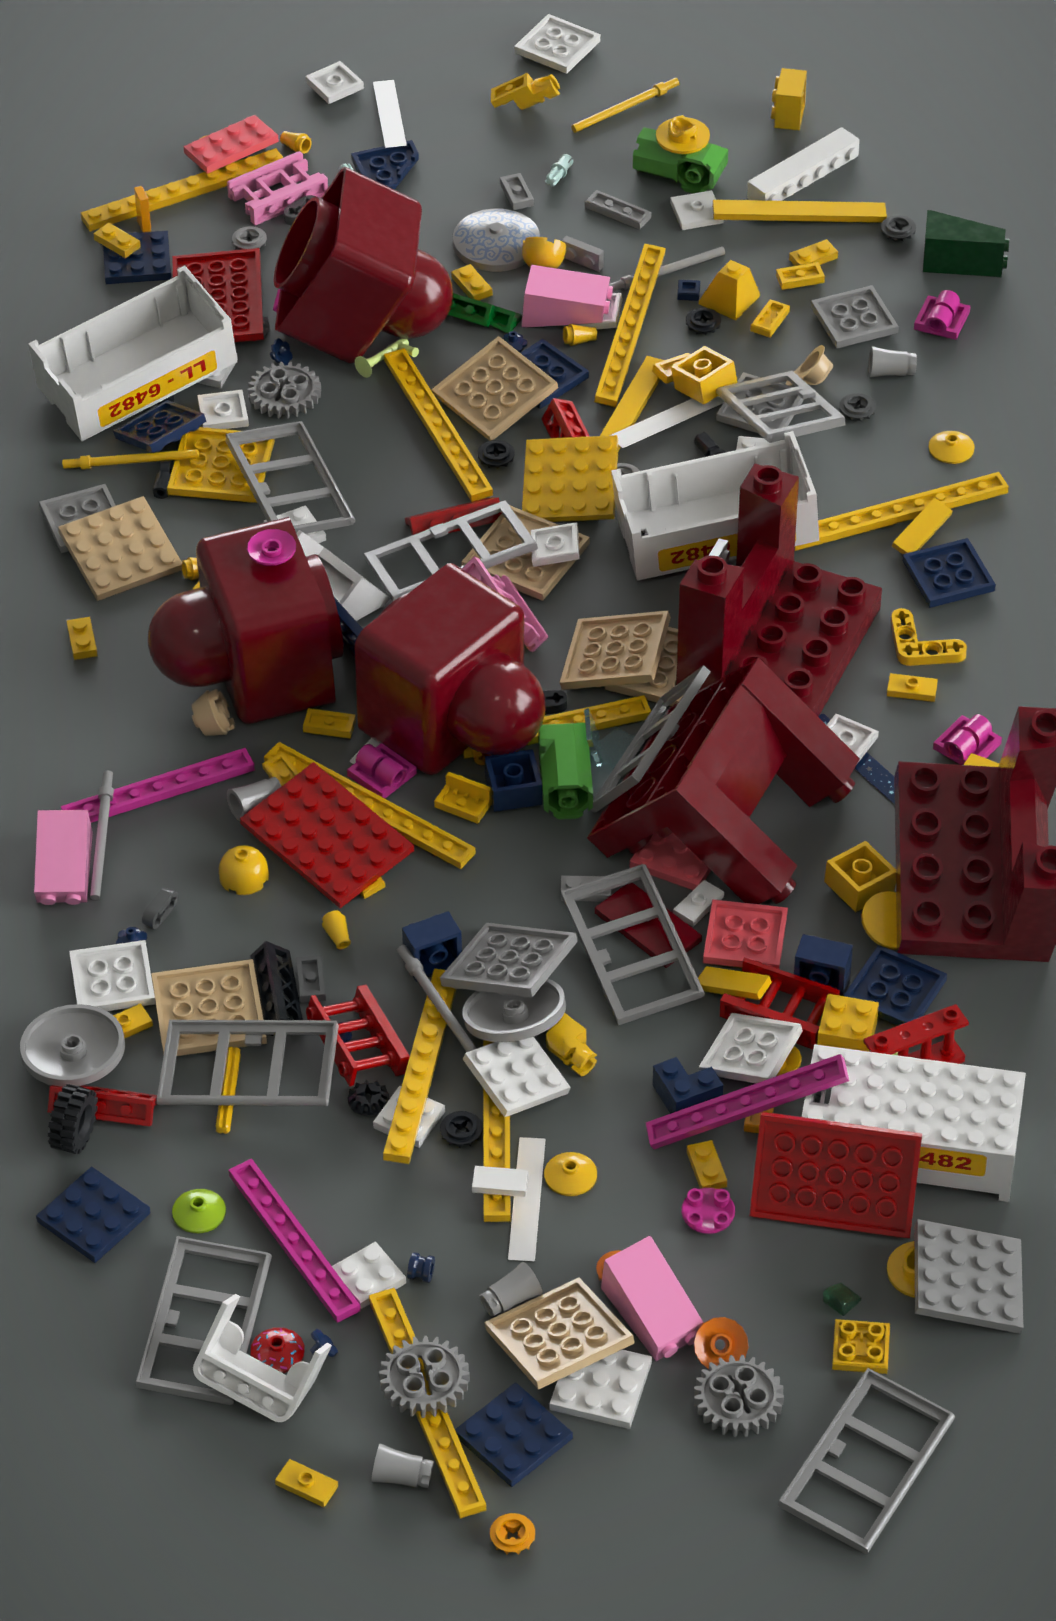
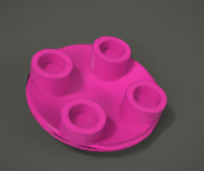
M693 1188L689 1190L682 1204L681 1211L685 1223L691 1229L704 1234H713L726 1229L732 1223L735 1216L734 1203L730 1198V1193L725 1189Z

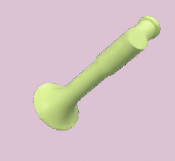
M400 338L368 359L362 356L356 357L355 367L360 375L368 378L372 374V367L384 360V354L405 348L409 355L416 357L419 349L409 346L407 338Z

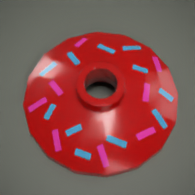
M271 1328L255 1337L251 1344L250 1356L281 1373H286L292 1365L302 1361L305 1345L302 1338L294 1331L287 1328Z

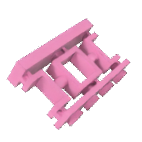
M298 151L227 182L228 197L234 202L245 198L247 201L245 203L246 214L250 215V221L256 226L284 214V209L288 205L304 196L313 195L321 198L328 189V178L319 172L309 176L306 173L308 171V162L306 159H303V154ZM280 182L285 186L275 191L269 188Z
M475 556L462 568L522 608L524 612V644L529 651L534 652L548 638L547 633L506 575L500 578L495 574L492 577L481 560Z

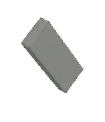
M598 190L585 201V208L639 230L651 219L650 211Z

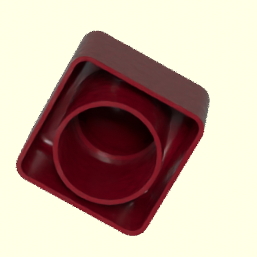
M343 167L321 198L315 196L303 206L284 240L274 271V286L280 289L275 330L346 363L353 364L356 357H363L381 331L399 338H418L438 328L450 311L453 300V288L451 279L444 266L432 255L418 249L422 218V206L419 201L354 170Z
M285 517L202 538L196 546L200 588L176 594L166 600L155 612L149 625L148 648L150 656L159 671L171 681L187 687H206L224 682L237 716L246 724H253L308 710V708L311 709L335 703L332 659L343 656V638L337 606L327 573L320 558L316 554L305 556L291 519ZM267 529L283 530L293 536L296 542V552L285 563L262 565L252 560L248 554V542L251 537Z
M453 563L444 565L411 592L394 600L375 620L360 632L356 639L355 662L359 730L378 743H382L426 775H435L441 772L462 755L468 747L487 755H505L518 751L536 736L542 726L545 716V696L536 676L524 666V612L522 608Z

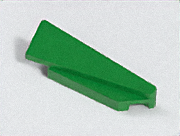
M453 293L452 305L448 313L450 316L486 327L492 325L506 333L513 331L523 316L522 314Z

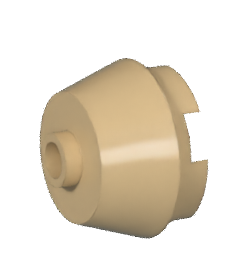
M217 689L213 691L207 690L192 704L193 722L197 728L201 729L205 736L227 735V731L235 728L234 719L230 718L227 708L229 705L221 691L218 692Z

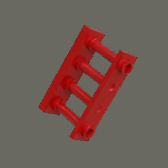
M744 957L742 972L768 975L772 983L759 1005L746 1001L744 997L731 996L724 993L720 1000V1017L728 1020L731 1013L799 1023L803 1032L796 1044L814 1049V1044L817 1045L820 1027L817 1026V1023L823 1014L827 995H839L840 990ZM779 990L792 995L783 1013L769 1009ZM802 998L816 1003L807 1021L792 1017Z
M367 985L357 986L355 997L352 1001L322 1007L316 995L310 997L309 1005L306 1008L307 1020L331 1021L328 1016L355 1011L361 1017L358 1020L338 1024L334 1062L338 1067L339 1074L345 1078L349 1086H354L357 1071L383 1065L391 1067L395 1076L405 1074L410 1056ZM366 1029L372 1037L344 1043L339 1034ZM319 1035L325 1045L326 1035ZM377 1047L383 1055L354 1061L350 1052Z
M957 1004L864 1038L863 1042L870 1052L890 1055L898 1052V1056L960 1064L965 1062V1054L954 1040L955 1030L968 1026L969 1021ZM944 1035L943 1041L931 1045L932 1039ZM921 1044L920 1050L908 1054L910 1047Z

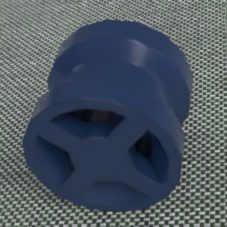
M413 1252L408 1264L407 1278L412 1280L421 1278L423 1282L430 1283L435 1267V1256L422 1257L419 1253Z

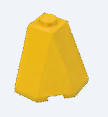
M730 260L717 273L700 298L699 305L737 320L760 297V292L750 268Z

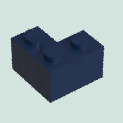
M677 1057L653 1065V1087L670 1114L723 1095L724 1085L712 1066L688 1075Z

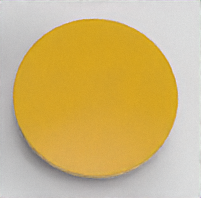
M684 115L666 120L660 124L656 131L657 143L666 151L676 154L698 152L706 147L710 139L709 129L704 123Z
M880 892L873 895L864 905L861 914L862 925L867 935L875 943L888 949L897 950L896 892Z
M914 1241L897 1247L891 1253L887 1262V1275L891 1284L899 1292L915 1298Z

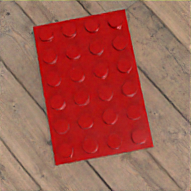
M260 248L172 256L173 278L178 276L177 269L183 266L188 268L231 319L234 342L264 340Z
M314 762L240 818V823L244 828L340 909L414 851V845Z
M761 1112L750 1216L910 1239L922 1133Z

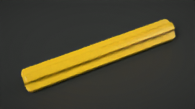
M238 1047L228 1048L221 1095L235 1096L241 1057ZM218 1105L217 1133L227 1134L230 1132L234 1105Z

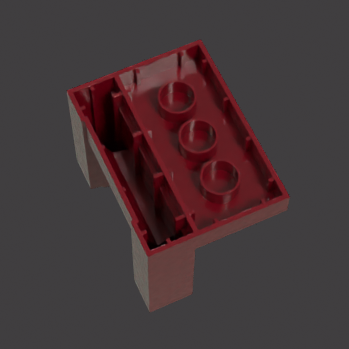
M754 463L740 486L736 566L728 565L721 557L706 556L700 560L695 559L682 579L679 588L676 685L704 665L711 672L699 689L701 690L759 657L818 717L880 610L882 588L865 583L857 577H845L822 570L814 564H802L794 561L799 476L782 472L779 468L772 465L762 466Z
M758 657L699 690L677 724L680 727L677 732L664 743L640 782L607 805L587 837L607 858L626 848L634 854L649 842L654 833H657L661 838H665L673 832L744 903L760 904L771 899L775 904H778L792 893L796 887V882L791 876L797 865L750 819L751 814L775 774L809 807L827 796L834 803L841 801L855 786V781L850 775L860 758ZM678 703L669 707L664 717L672 712ZM660 730L650 737L641 753L651 746ZM636 767L628 772L624 780L632 775Z
M1018 706L998 767L898 762L894 775L897 953L1037 962L1050 961L1056 945V846L1049 845L1047 810L1056 788V708Z

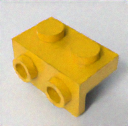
M448 772L446 774V785L434 800V807L478 824L492 805V789L485 784Z

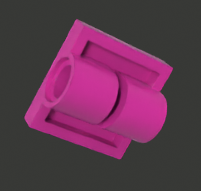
M951 290L941 291L938 298L928 295L914 322V330L956 340L970 313V305L960 303L959 296Z
M976 714L969 719L962 715L934 741L933 749L958 764L964 765L971 753L987 758L1001 745L1002 737L992 732L991 723L984 716Z
M382 743L377 747L371 744L364 745L356 756V763L347 769L348 777L383 798L388 797L417 774L416 766Z

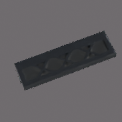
M265 941L250 955L254 963L263 1020H303L290 951ZM276 955L282 957L283 963L277 958ZM279 972H280V973L282 974V976L286 979V982H285V981L283 980V978L280 976ZM283 992L288 996V998L290 999V1002H289L288 999L283 995ZM287 1012L293 1017V1019L287 1017Z

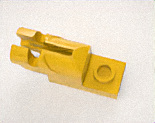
M525 73L492 88L491 103L496 108L514 100L516 105L523 110L538 103H543L545 97L552 99L560 94L558 91L560 85L552 74L533 81L530 75Z
M564 1013L562 1018L553 1027L548 1029L549 1031L546 1033V1048L562 1060L565 1065L569 1066L572 1064L571 1069L582 1077L594 1068L597 1063L595 1059L597 1054L586 1045V1029Z

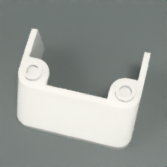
M300 530L296 533L305 556L318 555L327 573L334 597L356 621L385 606L390 599L389 596Z
M235 1294L222 1303L194 1363V1375L204 1384L275 1422H284L292 1417L314 1384L332 1345L326 1343L315 1351L310 1363L304 1361L295 1363L291 1366L287 1375L240 1351L244 1341L243 1331L237 1324L229 1321L240 1298L239 1295Z

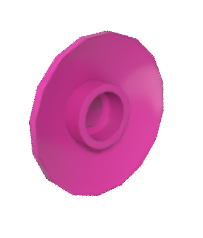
M267 529L251 537L248 542L247 551L250 558L259 564L278 565L292 558L296 552V542L293 536L286 531Z

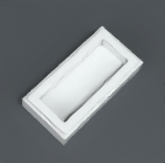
M475 1166L472 1193L525 1197L528 1170Z

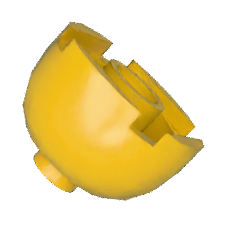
M527 237L523 240L522 257L530 268L531 265L558 268L564 260L566 244L556 239L552 243L547 241L548 238Z
M241 845L229 849L219 863L221 885L227 891L229 889L236 891L237 895H249L260 891L264 887L263 884L269 879L266 858L258 849L252 846Z

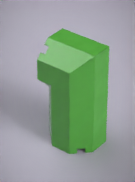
M643 127L636 141L639 144L638 150L634 149L633 169L672 179L676 182L680 181L682 184L681 188L689 193L705 192L708 189L714 188L728 163L727 148L708 143L706 147L698 152L676 154L666 151L657 143V130Z
M587 723L542 724L538 731L543 810L547 813L550 810L557 819H578L583 815L585 809L588 808L589 811L593 808Z

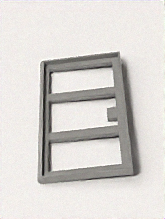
M793 371L719 387L716 390L717 395L769 443L785 440L784 433L791 431L794 432L795 437L845 426V417ZM790 381L795 386L741 400L733 395L734 393ZM797 394L802 399L809 398L813 402L757 416L746 407ZM821 409L829 416L771 430L763 423Z
M302 421L226 434L225 441L267 522L278 519L272 509L274 506L331 496L341 517L295 525L296 533L300 530L306 534L350 526L355 523L356 520ZM298 435L308 455L249 465L239 445ZM313 464L325 488L267 498L266 495L270 494L269 486L266 482L259 483L255 474Z
M504 500L444 524L435 525L428 530L364 553L366 562L392 601L400 596L411 592L424 581L399 590L378 559L411 546L430 575H433L439 568L421 542L433 537L435 539L447 535L449 531L457 528L466 537L486 569L538 549V546L509 504ZM502 512L523 543L490 555L469 524Z
M704 665L660 697L594 798L592 812H598L640 782L664 743L677 732L680 727L677 724L710 674L711 671ZM683 696L675 709L659 720L665 709ZM660 730L651 746L635 757L644 741ZM636 767L631 776L616 786L623 775Z
M645 864L561 891L563 902L618 1026L702 998L705 995ZM638 880L642 881L652 903V908L587 929L575 901ZM658 918L673 950L606 972L604 966L612 963L607 949L597 951L592 939ZM675 961L679 962L690 990L627 1011L623 1010L612 982Z
M169 1020L157 1104L328 1106L339 1025L337 1021ZM180 1034H219L210 1095H171ZM230 1034H246L245 1046H261L262 1034L275 1035L267 1096L221 1095ZM287 1035H326L318 1096H278Z
M177 1236L137 1376L136 1388L232 1405L234 1399L217 1390L150 1378L159 1345L200 1352L204 1343L202 1340L163 1333L164 1326L176 1328L179 1321L180 1311L169 1309L173 1296L220 1305L233 1296V1294L176 1284L185 1253L258 1266L250 1298L240 1296L236 1308L247 1309L242 1326L244 1341L240 1348V1351L246 1354L272 1255L268 1252Z
M867 1368L779 1500L778 1507L854 1549L868 1554L952 1424L955 1415ZM871 1387L938 1422V1425L920 1452L852 1416ZM844 1427L912 1462V1465L891 1497L880 1493L822 1461L827 1453L837 1459L843 1453L846 1443L837 1439ZM814 1472L823 1475L883 1508L864 1539L795 1502Z

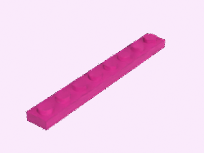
M242 748L114 789L113 800L110 801L109 817L255 771L254 762L247 749ZM98 795L61 806V810H88L90 822L98 821L100 808Z
M841 1054L648 1121L646 1122L650 1146L653 1149H657L848 1082L849 1077L845 1059Z
M251 1158L229 1169V1177L334 1320L338 1323L360 1312L359 1302Z

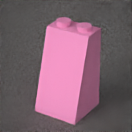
M531 265L524 295L522 327L602 323L604 314L609 313L610 301H607V299L611 300L613 287L609 286L610 277Z
M38 810L34 885L37 903L53 905L59 902H66L67 904L77 905L81 902H87L93 832L88 810Z
M651 1236L642 1239L604 1261L601 1289L655 1361L663 1357L669 1358L679 1348L694 1344L696 1332L704 1322Z

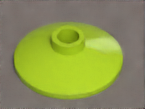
M194 1189L183 1193L177 1198L172 1208L173 1219L177 1226L186 1232L197 1234L206 1233L217 1228L223 1222L226 1214V1206L223 1199L217 1193L207 1189Z

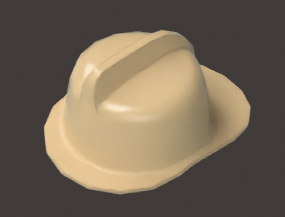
M820 345L815 348L794 371L809 385L822 383L833 368V364L824 355L825 347ZM786 381L787 386L793 385L790 381Z

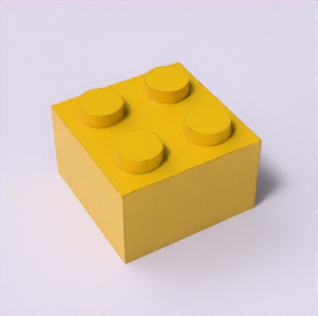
M782 68L780 76H776L775 89H773L772 93L774 106H772L771 119H775L774 128L800 131L806 98V70Z
M706 346L671 366L675 389L702 404H706L717 397L716 390L719 387L738 383L734 361Z
M864 841L827 861L824 882L857 912L863 909L866 902L873 895L887 891L895 892L896 869L867 841Z
M828 994L818 1031L817 1045L870 1052L863 1040L875 1034L879 1002Z

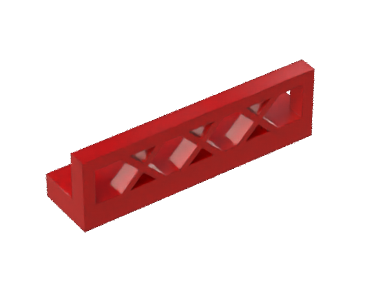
M553 398L542 417L550 437L559 438L560 428V438L590 437L573 402Z
M491 497L405 517L404 519L406 525H410L411 533L414 535L428 530L435 525L444 524L497 504L500 501L499 497ZM502 512L475 521L469 525L472 528L494 523ZM457 528L452 531H449L448 533L460 531V529Z
M87 1085L79 1086L96 1092V1097L98 1098L96 1103L98 1107L95 1113L96 1119L142 1126L152 1125L154 1106L157 1105V1095ZM50 1086L48 1113L54 1110V1102L58 1100V1094L60 1091L62 1092V1086Z

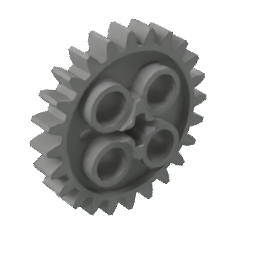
M280 362L279 366L271 363L270 369L264 366L263 372L256 371V376H251V382H248L250 403L254 404V409L260 408L261 414L268 411L269 417L273 414H277V418L285 415L288 419L290 414L298 417V412L301 411L306 414V408L313 409V404H318V398H321L319 376H315V371L309 372L308 366L301 369V363H298L296 366H292V362L285 366L283 362Z
M424 1336L423 1342H419L416 1337H413V1344L403 1340V1348L394 1345L393 1354L386 1353V1361L381 1362V1371H379L380 1389L384 1391L385 1399L391 1398L392 1407L400 1405L401 1413L408 1408L412 1417L416 1411H420L422 1418L425 1417L427 1411H430L435 1417L437 1409L447 1413V1405L455 1408L456 1399H464V1392L468 1391V1382H470L469 1364L465 1362L464 1354L458 1355L457 1346L449 1349V1341H445L441 1345L439 1344V1337H436L433 1342H429L427 1336ZM418 1358L423 1360L425 1377L429 1381L431 1395H428L426 1392L424 1376L420 1371Z
M732 1355L729 1357V1362L719 1358L718 1366L710 1362L709 1371L702 1369L701 1377L696 1378L694 1406H697V1414L703 1415L704 1423L712 1421V1430L717 1429L719 1426L722 1427L723 1435L728 1430H732L733 1437L737 1436L738 1431H742L744 1436L748 1437V1430L750 1429L754 1433L759 1434V1426L768 1429L769 1421L776 1422L777 1414H781L784 1395L783 1385H780V1377H774L773 1368L765 1371V1362L756 1365L755 1357L751 1358L749 1362H745L744 1355H741L739 1361H735Z

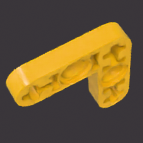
M902 608L893 611L891 628L897 659L901 664L914 666L959 663L965 660L967 652L965 642L959 639L918 641L912 613ZM900 619H903V621L905 622V625H902V626H901V620H900ZM905 634L909 635L911 638L901 639L899 636ZM935 650L938 654L930 655L926 651Z

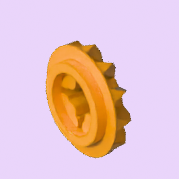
M517 1513L504 1514L498 1517L491 1525L490 1540L495 1545L496 1550L501 1549L506 1555L509 1552H516L519 1555L522 1550H529L530 1545L535 1541V1527L531 1520L524 1515ZM507 1532H510L512 1534L518 1532V1538L516 1539L514 1537H511L510 1539H507Z

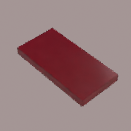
M629 883L595 907V914L605 922H610L652 908L653 906L646 892L634 883ZM666 908L687 953L702 942V935ZM658 918L618 931L651 957L673 950ZM674 962L669 963V964H666V965H663V966H664L665 968H667V967H669L671 964H673Z

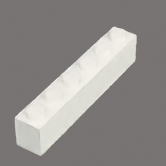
M843 127L837 129L749 180L747 198L749 200L763 201L784 200L858 157L859 139Z

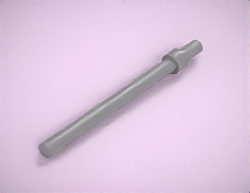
M722 246L661 266L658 277L725 255V249ZM627 275L621 277L619 281L610 283L609 286L613 287V292L620 289H630L634 276Z
M109 770L103 772L102 786L99 788L98 794L100 808L90 892L92 900L100 899L109 808L114 794V789L112 788L113 772Z
M401 945L397 952L406 963L405 968L411 976L417 979L465 1051L469 1052L477 1049L424 973L423 965L418 958L413 957L406 945Z

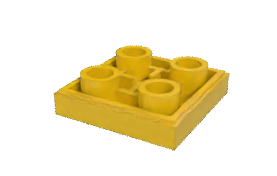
M835 1319L832 1370L865 1372L869 1368L877 1373L887 1374L890 1323Z

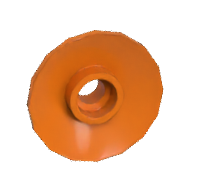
M726 1317L712 1318L703 1323L697 1330L694 1339L695 1354L699 1362L707 1369H709L710 1362L718 1366L719 1358H722L725 1362H729L730 1355L734 1357L735 1361H739L741 1355H744L746 1358L749 1348L748 1337L743 1327L735 1320ZM718 1339L724 1342L722 1350H718L715 1347V1342Z

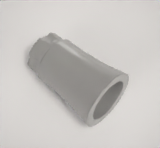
M874 346L870 347L868 358L869 378L878 376H906L916 373V353L888 350Z
M272 777L242 787L228 789L227 802L235 818L240 821L243 815L281 787L279 780L276 777Z
M521 1262L510 1273L489 1286L484 1293L479 1295V1298L486 1312L493 1317L508 1311L526 1300L542 1295V1288L532 1269L525 1262Z
M380 1443L375 1457L371 1482L394 1483L417 1487L418 1485L428 1488L434 1461L423 1459L422 1456L395 1450Z

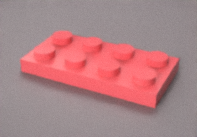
M253 115L183 147L184 154L208 174L279 142L277 133L256 115Z

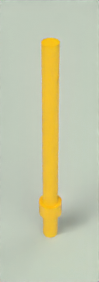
M674 78L665 83L655 84L652 89L577 122L571 128L576 133L652 97H660L666 94L668 90L679 86V80Z
M192 449L102 457L86 455L80 456L77 459L62 460L63 469L81 467L83 470L91 469L92 466L199 458V450Z

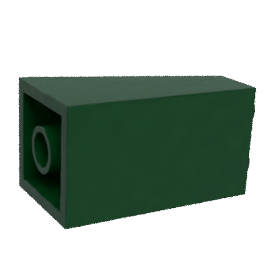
M927 210L923 272L1002 277V269H1007L1008 255H1004V252L1009 251V238H1005L1006 229Z

